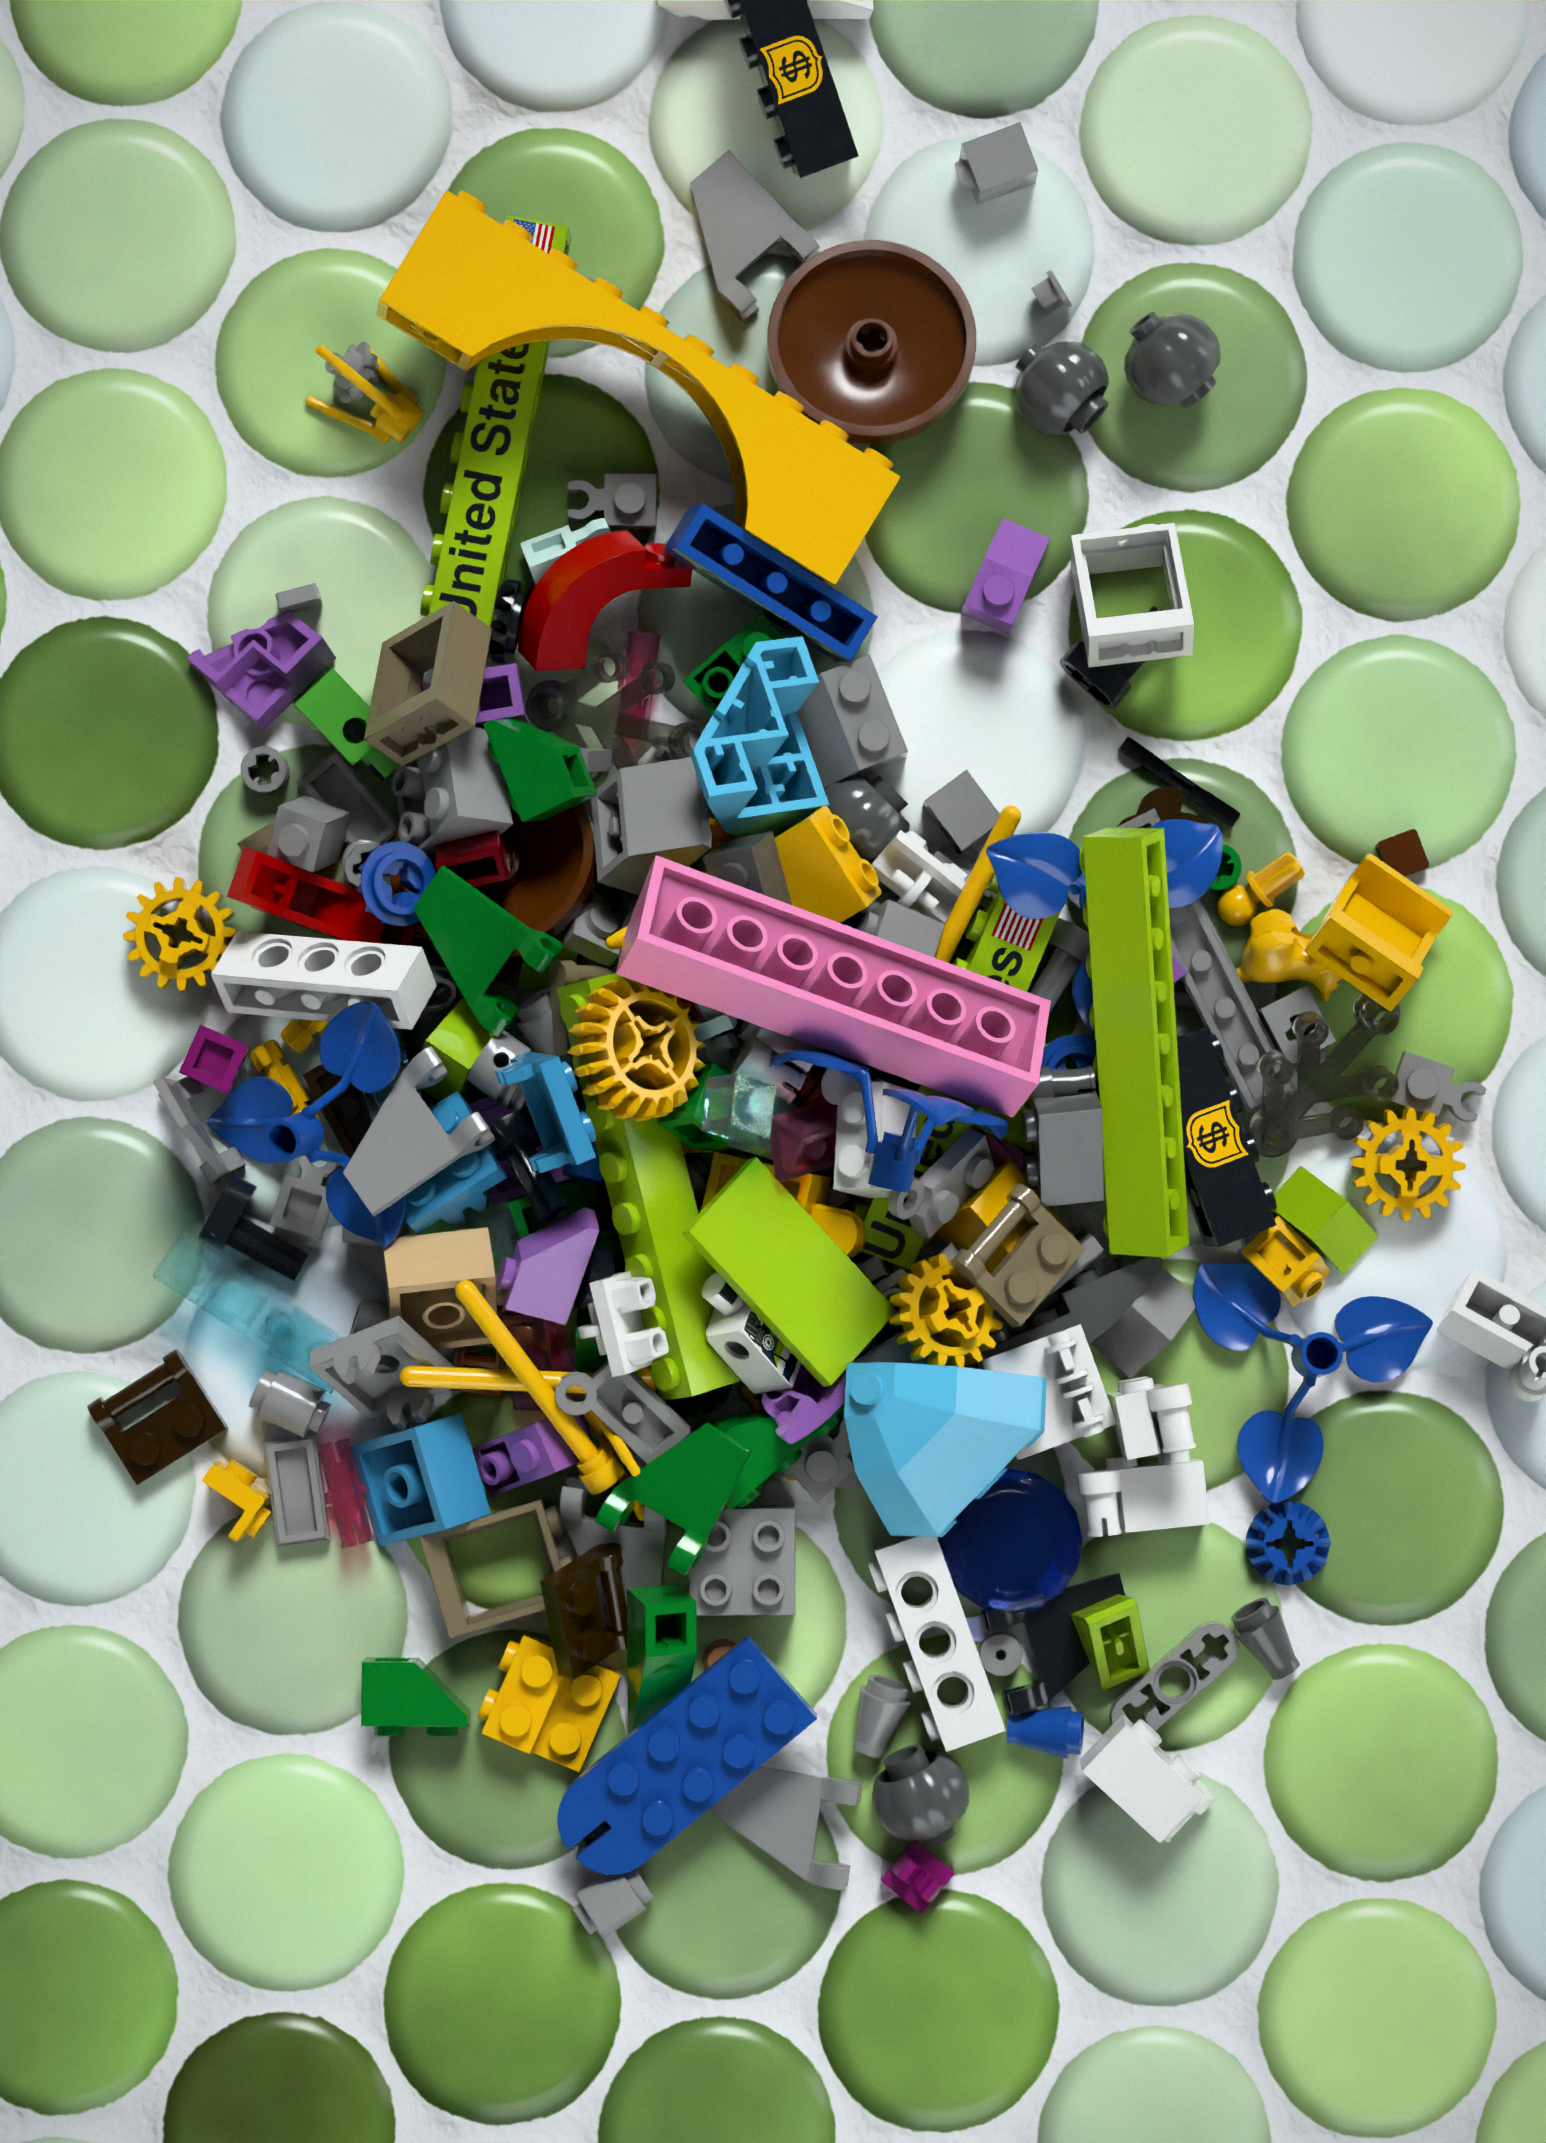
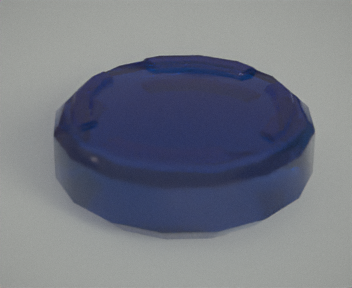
M1006 1467L1007 1471L980 1499L974 1498L955 1518L957 1523L943 1537H937L953 1584L961 1595L983 1609H1001L1008 1614H1015L1038 1609L1063 1592L1078 1568L1083 1539L1077 1512L1059 1487L1035 1472Z

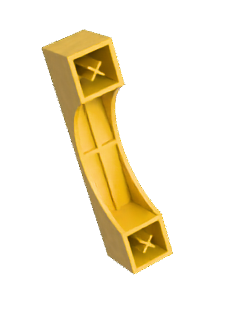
M446 190L380 297L376 315L465 371L484 359L504 350L528 343L548 340L592 342L626 352L654 366L672 379L691 397L714 429L724 450L731 472L735 494V524L828 585L835 586L901 477L891 471L894 464L887 457L873 449L866 448L863 453L848 444L846 441L849 435L833 423L822 420L818 425L801 414L804 409L803 405L787 394L777 391L775 396H772L757 386L759 378L743 366L732 363L730 368L715 360L711 357L714 350L702 340L687 334L685 339H682L666 329L669 321L656 311L646 306H642L638 311L621 300L624 293L612 283L600 277H597L592 282L576 272L579 265L566 254L551 248L549 253H546L530 243L533 238L532 234L520 225L507 219L502 225L484 214L487 206L476 197L465 191H460L456 196Z

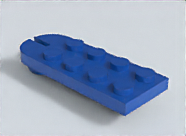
M748 1634L571 1782L561 1798L557 1816L558 1830L564 1845L570 1850L602 1822L606 1821L611 1827L596 1839H586L579 1845L576 1859L588 1869L606 1875L624 1874L635 1870L817 1720V1713Z

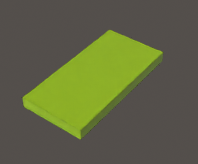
M757 1157L749 1159L681 1232L823 1387L831 1386L845 1371L847 1363L853 1362L889 1321V1318L897 1312L892 1304Z

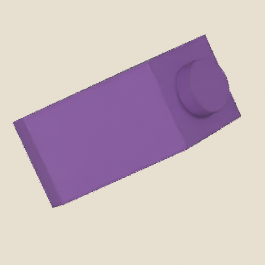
M1002 518L964 603L961 614L1009 635L1050 538Z
M584 1207L517 1241L512 1258H503L496 1279V1287L502 1291L505 1309L564 1325L567 1324L599 1233V1226L593 1209Z

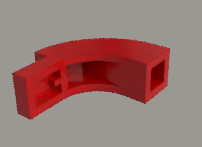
M628 530L614 531L588 539L556 560L536 584L522 616L517 651L535 671L585 669L591 626L599 612L611 600L623 593L638 589L691 587L693 570L663 551L666 544L649 543L644 547Z
M247 847L243 849L227 894L228 898L249 905L251 908L338 940L410 946L415 934V930L411 925L400 927L381 924V920L374 914L365 911L366 903L363 895L356 890L357 888L322 877Z

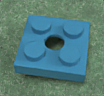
M529 1051L510 1059L511 1064L495 1071L499 1084L505 1083L508 1086L519 1082L543 1147V1151L528 1158L533 1172L538 1170V1173H543L568 1163L579 1165L596 1158L591 1144L596 1141V1133L588 1115L584 1111L579 1112L573 1093L578 1090L576 1078L566 1061L561 1062L559 1056Z
M458 1090L429 1108L448 1135L465 1118L473 1114L467 1099ZM487 1145L477 1152L460 1157L406 1195L405 1219L417 1234L441 1219L446 1223L463 1224L466 1222L463 1213L465 1208L471 1207L478 1212L486 1209V1195L484 1192L507 1178L490 1146Z

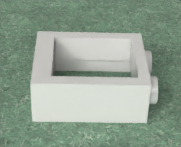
M1175 523L1160 525L1143 524L1135 528L1110 531L1092 530L1084 534L1071 535V572L1088 668L1193 655L1194 620ZM1163 566L1171 610L1105 618L1096 617L1089 575Z

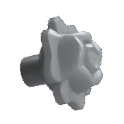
M363 341L358 346L350 345L344 356L333 352L335 356H338L374 387L377 386L380 378L378 373L379 364L377 363V356L371 353L370 345L367 342ZM325 363L326 371L335 375L332 387L333 390L339 392L341 402L346 404L352 399L357 401L366 395L331 367L329 363Z

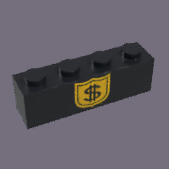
M724 0L731 18L733 19L738 16L741 18L746 36L739 39L740 47L748 68H758L764 87L756 89V93L765 118L770 119L774 117L781 137L773 139L783 169L792 167L793 173L802 178L859 157L807 0Z
M1196 1027L1177 1033L1186 1194L1204 1245L1221 1247L1276 1226L1272 1212L1277 1210V1205L1270 1186L1266 1182H1261L1255 1165L1256 1162H1259V1152L1256 1143L1248 1132L1244 1133L1238 1117V1113L1242 1112L1239 1095L1231 1083H1226L1220 1064L1224 1063L1225 1058L1221 1044L1214 1034L1209 1035L1207 1027Z

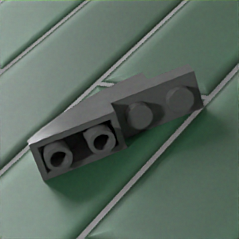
M1121 1255L1114 1258L1118 1268L1098 1276L1095 1267L1076 1274L1067 1281L1069 1289L1059 1293L1066 1313L1058 1316L1055 1307L1028 1318L1026 1321L1029 1329L1013 1336H1010L1007 1328L990 1334L996 1345L993 1349L980 1351L982 1359L1079 1324L1082 1326L1089 1345L1111 1328L1124 1315V1312L1141 1296L1162 1265V1257ZM981 1361L975 1363L976 1366H977V1369H982V1370H984V1367H983V1364H982Z

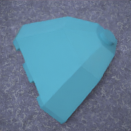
M803 636L761 641L754 644L690 752L705 800L723 831L727 834L744 837L773 831L775 838L806 819L822 806H829L797 714L798 710L819 684Z
M896 1362L847 1363L844 1419L855 1474L888 1533L891 1536L943 1537L957 1523L955 1518L974 1498L980 1499L1007 1471L1005 1466L1025 1446L1030 1447L1044 1433L1047 1378L959 1366Z

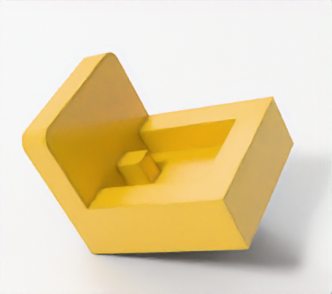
M231 1459L228 1465L221 1461L213 1463L202 1479V1482L245 1510L228 1535L229 1538L237 1543L244 1538L246 1533L255 1538L272 1513L265 1508L271 1497L270 1494L254 1484L257 1478L254 1472Z

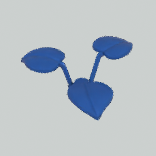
M1168 819L1152 825L1149 828H1164L1169 908L1189 905L1205 894L1217 875L1223 850L1221 830L1215 824L1199 823L1186 819ZM1030 832L1004 838L987 847L986 853L994 870L999 891L1007 905L1017 914L1029 919H1042L1053 916L1064 907L1068 894L1072 904L1083 912V904L1086 899L1085 874L1080 869V850L1071 840L1055 833ZM1086 960L1080 963L1074 974L1072 996L1081 1020L1091 1033L1095 1035L1089 1019L1090 1008L1093 1003L1092 979L1087 974Z
M364 1001L346 1007L330 1021L324 1030L319 1048L320 1061L327 1071L342 1077L337 1085L313 1104L304 1107L301 1112L292 1114L293 1101L288 1091L275 1080L259 1076L239 1084L224 1103L207 1119L206 1123L227 1144L236 1147L239 1152L260 1162H289L306 1156L311 1163L320 1160L340 1164L343 1168L335 1170L330 1175L326 1185V1201L330 1212L348 1231L373 1240L382 1247H386L395 1240L402 1226L406 1210V1195L373 1217L343 1174L351 1159L345 1154L320 1150L319 1147L324 1137V1128L320 1120L316 1118L317 1112L342 1094L349 1087L350 1083L362 1092L372 1093L389 1086L398 1073L401 1053L394 1030L379 1005L373 1001Z
M789 1051L771 1058L769 1067L800 1060L828 1069L839 1070L860 1083L868 1138L865 1152L874 1154L868 1184L910 1193L916 1163H920L922 1150L936 1125L941 1127L947 1122L956 1120L964 1123L980 1124L992 1132L998 1140L1008 1132L1009 1122L992 1114L974 1111V1108L953 1099L932 1095L925 1096L922 1093L906 1089H883V1096L897 1098L909 1104L910 1109L903 1133L898 1134L884 1131L883 1140L878 1141L871 1078L868 1072L869 1067L843 1056L822 1051ZM919 1112H922L928 1118L916 1140L912 1135Z
M1241 1262L1203 1263L1197 1268L1194 1278L1193 1300L1196 1306L1195 1312L1202 1329L1213 1342L1225 1349L1239 1352L1251 1347L1258 1333L1268 1339L1290 1344L1293 1347L1291 1353L1293 1367L1304 1377L1303 1382L1286 1406L1283 1416L1272 1410L1258 1412L1243 1424L1237 1437L1236 1450L1242 1469L1263 1498L1273 1504L1284 1501L1299 1492L1313 1477L1322 1460L1324 1440L1318 1424L1308 1418L1293 1419L1295 1410L1309 1389L1315 1385L1316 1378L1334 1372L1342 1362L1343 1352H1346L1347 1365L1357 1377L1372 1383L1391 1381L1403 1374L1412 1364L1424 1338L1433 1325V1321L1427 1315L1409 1304L1386 1297L1367 1296L1350 1301L1336 1314L1334 1327L1342 1343L1333 1335L1325 1332H1317L1301 1338L1297 1334H1287L1266 1326V1324L1277 1317L1281 1307V1297L1279 1291L1252 1264Z

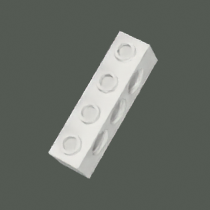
M237 931L211 973L224 1007L229 1013L330 1022L338 1013L352 1004L373 1001L381 1007L392 1028L409 1030L413 1029L437 986L422 947Z
M905 1536L873 1548L877 1560L868 1563L878 1593L888 1590L895 1610L885 1614L895 1642L906 1640L913 1658L903 1663L913 1693L924 1689L930 1710L921 1712L931 1743L942 1740L945 1751L948 1752L1006 1731L937 1537ZM911 1577H923L931 1584L929 1598L919 1605L907 1603L901 1595L903 1584ZM935 1626L943 1628L949 1635V1643L946 1649L939 1654L924 1652L919 1646V1639L923 1631ZM948 1677H958L967 1686L964 1698L955 1704L944 1703L937 1696L939 1684Z

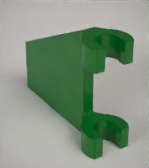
M444 865L438 870L413 907L471 1011L488 1032L498 1037L503 1029L512 1021L519 1008L506 998L487 992V989L513 951L517 949L528 965L543 973L547 966L553 962L563 945L554 937L526 926Z
M706 1423L640 1469L638 1476H630L617 1485L602 1505L595 1522L613 1533L616 1531L619 1523L624 1525L627 1522L634 1508L635 1500L685 1530V1534L671 1554L667 1566L686 1576L691 1567L696 1568L700 1563L707 1548L709 1536L753 1449L711 1424Z

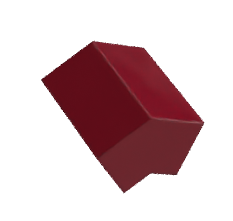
M499 830L435 845L437 858L435 867L437 872L444 865L473 887L507 880L511 874L507 843Z

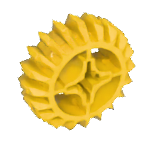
M625 977L622 980L620 978L609 980L601 988L593 990L590 994L586 995L588 1004L581 1005L579 1009L574 1011L581 1023L573 1025L568 1030L577 1039V1045L572 1046L567 1052L578 1057L580 1066H577L573 1071L574 1075L578 1077L584 1076L587 1081L582 1094L589 1096L597 1094L596 1108L603 1110L611 1109L613 1118H631V1120H636L637 1122L650 1120L652 1116L654 1118L666 1116L669 1112L673 1111L674 1107H679L684 1102H687L686 1092L693 1091L695 1087L699 1086L693 1073L699 1072L700 1069L706 1066L696 1057V1051L701 1050L706 1043L696 1040L694 1031L700 1026L701 1022L690 1021L687 1016L692 1004L685 1003L684 1001L677 1003V996ZM630 1009H632V1010L638 1012V1013H639L640 1015H642L649 1023L647 1024L644 1020H642V1018L640 1017V1015L634 1016L633 1013L630 1011ZM628 1073L634 1081L640 1080L646 1089L634 1084L625 1074Z

